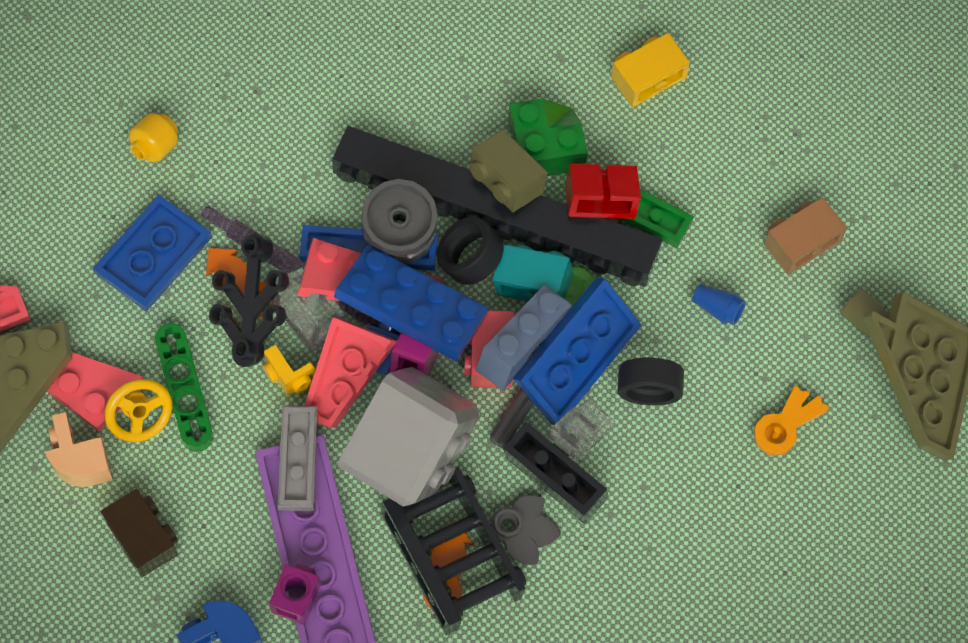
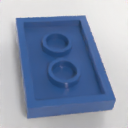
M158 195L93 267L94 274L147 312L210 241L212 235L209 230Z

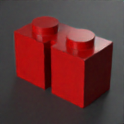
M587 163L570 164L565 183L568 217L636 218L641 199L637 166L616 164L607 165L606 169H601L598 164Z

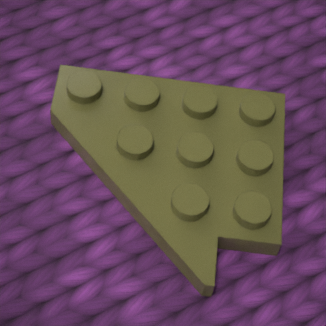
M904 292L895 294L889 319L874 311L864 313L863 320L918 448L943 461L954 459L968 397V327Z

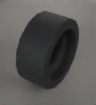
M478 217L464 218L452 225L439 241L436 251L437 263L454 281L463 285L476 284L486 279L500 263L504 251L503 239L485 220ZM482 238L481 245L476 254L468 261L458 264L459 257L464 248L472 241Z
M642 357L626 360L619 365L617 394L622 399L631 403L652 406L667 405L682 399L684 369L680 364L663 358Z

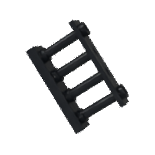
M459 466L456 467L453 476L449 480L450 487L408 507L402 506L389 498L383 501L381 515L446 636L459 630L463 611L509 590L514 601L517 602L522 599L526 589L525 585L527 584L522 570L518 566L514 567L474 496L476 489L473 481L468 475L463 476ZM459 499L468 515L467 517L425 537L421 534L416 535L411 525L414 523L413 519ZM473 529L476 530L484 547L443 567L433 566L428 557L431 549ZM492 559L501 576L500 578L459 598L455 596L450 598L444 587L447 584V580Z

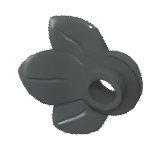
M527 495L518 498L511 508L498 510L492 516L490 522L499 541L505 543L508 554L514 560L527 565L538 563L539 552L537 547L547 546L561 535L558 527L551 520L541 515L545 499L539 496ZM509 521L513 523L514 529L509 532L504 531L501 527L502 523Z

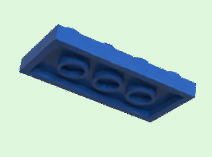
M367 245L337 286L334 298L456 362L486 318L489 310L483 304L370 245Z
M596 277L513 379L550 424L560 426L641 327V323L605 278Z

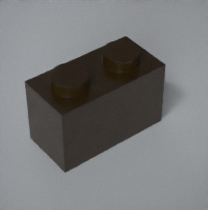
M137 488L100 511L105 523L141 578L178 555L174 546L178 539L168 523L161 526L155 517L160 513L156 504L149 495L143 498Z

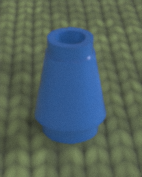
M703 284L697 287L692 298L693 303L724 325L727 323L735 325L739 321L746 305V301L741 299L738 293Z

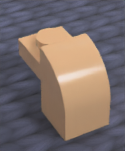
M66 412L52 415L54 428L48 430L53 449L45 452L56 475L64 482L78 487H88L112 481L107 452L101 437L75 444L71 423Z

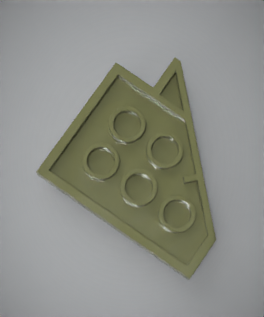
M64 321L0 336V453L72 359L69 326Z

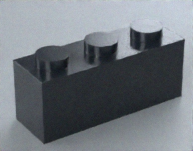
M527 422L503 448L505 458L583 524H586L608 499L606 487Z

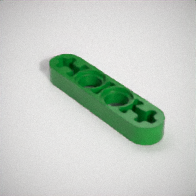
M168 323L161 326L156 332L155 342L168 391L172 398V405L182 442L190 451L201 452L212 444L213 432L186 333L181 326ZM173 334L175 339H177L175 343L178 354L173 356L169 344L166 342L167 336ZM185 364L189 367V374L183 379H174L170 375L173 366ZM183 396H195L198 399L197 406L190 411L182 410L178 403ZM196 419L200 432H205L201 434L202 440L195 441L193 437H188L193 433L189 420Z

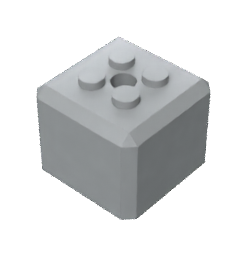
M414 367L390 372L379 385L342 453L338 467L402 506L417 503L439 492L442 484L445 486L453 476L456 469L453 465L459 454L463 455L469 447L473 438L470 434L480 418L477 405Z

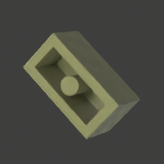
M504 130L472 148L469 170L473 177L485 184L493 192L494 197L500 203H504L512 212H515L544 193L548 172Z

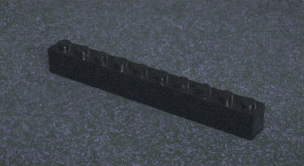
M347 126L332 158L333 173L345 182L354 183L356 181L367 185L370 190H373L386 181L396 179L414 181L424 187L434 199L438 216H452L460 220L478 217L485 220L498 232L502 239H515L523 242L535 251L545 250L562 253L570 258L571 263L578 262L586 265L597 274L604 275L608 273L619 277L623 283L630 286H647L660 253L663 239L605 218L568 217L566 204L541 195L515 212H512L504 203H500L494 197L493 192L485 184L477 181L469 169L351 126Z

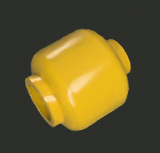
M149 113L145 115L129 131L128 138L132 154L142 161L147 160L153 163L161 161L177 146L178 128L175 122L165 114Z

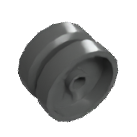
M403 179L386 181L374 188L364 201L362 210V232L365 244L404 264L415 262L426 255L435 241L438 218L435 201L429 192L414 181ZM398 220L404 221V223L398 224Z

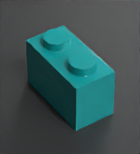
M504 244L503 255L496 268L493 283L498 296L528 302L545 285L565 300L574 273L570 258L556 251L544 253L535 251L526 245L510 246Z

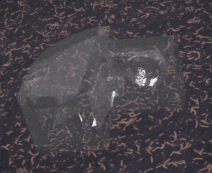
M588 400L579 410L573 407L551 428L547 439L575 463L579 464L589 455L590 450L613 429L615 421L591 400Z

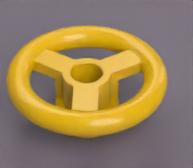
M136 379L123 384L111 395L106 404L105 422L109 431L115 437L126 442H141L156 436L167 425L172 414L173 405L170 393L162 384L151 379ZM140 389L151 390L157 395L148 399ZM162 405V411L158 420L151 427L142 431L143 420L147 418L149 412ZM117 406L130 418V431H126L118 425L115 418Z

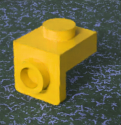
M276 345L264 351L266 364L262 367L272 384L278 381L287 396L294 392L297 394L302 393L310 388L316 371L312 362L293 372Z

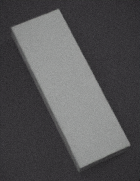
M282 406L278 510L314 511L317 406Z

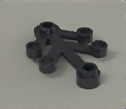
M256 233L247 236L241 245L242 252L247 258L245 293L243 294L235 283V276L231 272L219 270L212 277L214 289L225 292L242 317V328L240 329L232 318L233 314L230 307L216 304L209 312L211 323L222 326L233 342L232 357L234 362L241 367H251L262 360L265 351L264 340L277 326H281L286 320V310L284 307L270 303L279 292L287 289L289 276L286 272L271 270L266 276L265 288L259 293L261 263L266 262L271 257L273 243L269 237ZM279 276V282L276 285V279ZM225 277V283L222 285L223 278ZM222 311V317L219 319L220 312ZM276 311V317L273 320V313ZM263 312L264 321L256 328V319Z

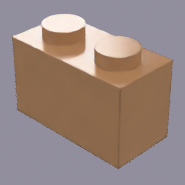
M823 197L814 203L811 201L803 203L795 210L793 216L787 220L780 218L767 229L768 234L764 245L787 275L840 243L844 237L847 227Z

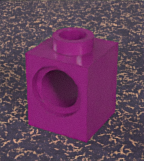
M285 564L269 602L271 613L305 625L321 586L319 576L315 575L316 571L303 564H296L295 567ZM293 585H302L306 588L305 594L299 598L289 597L287 591Z

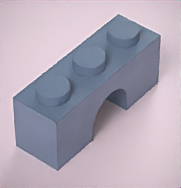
M544 285L484 346L475 371L504 391L525 365L534 349L544 342L568 313L572 305Z

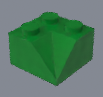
M545 99L509 104L508 123L511 138L548 172L547 176L568 173L570 164L587 162L588 152L582 124L573 108Z

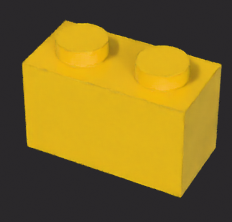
M666 33L659 38L654 36L648 39L641 48L632 53L627 51L619 55L613 62L611 79L633 108L687 78L690 62L671 35Z

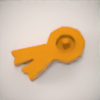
M795 385L781 414L764 415L757 422L754 428L756 446L769 456L785 455L797 441L796 429L826 413L829 406L822 403L821 396H817L802 407L809 396V391H801Z

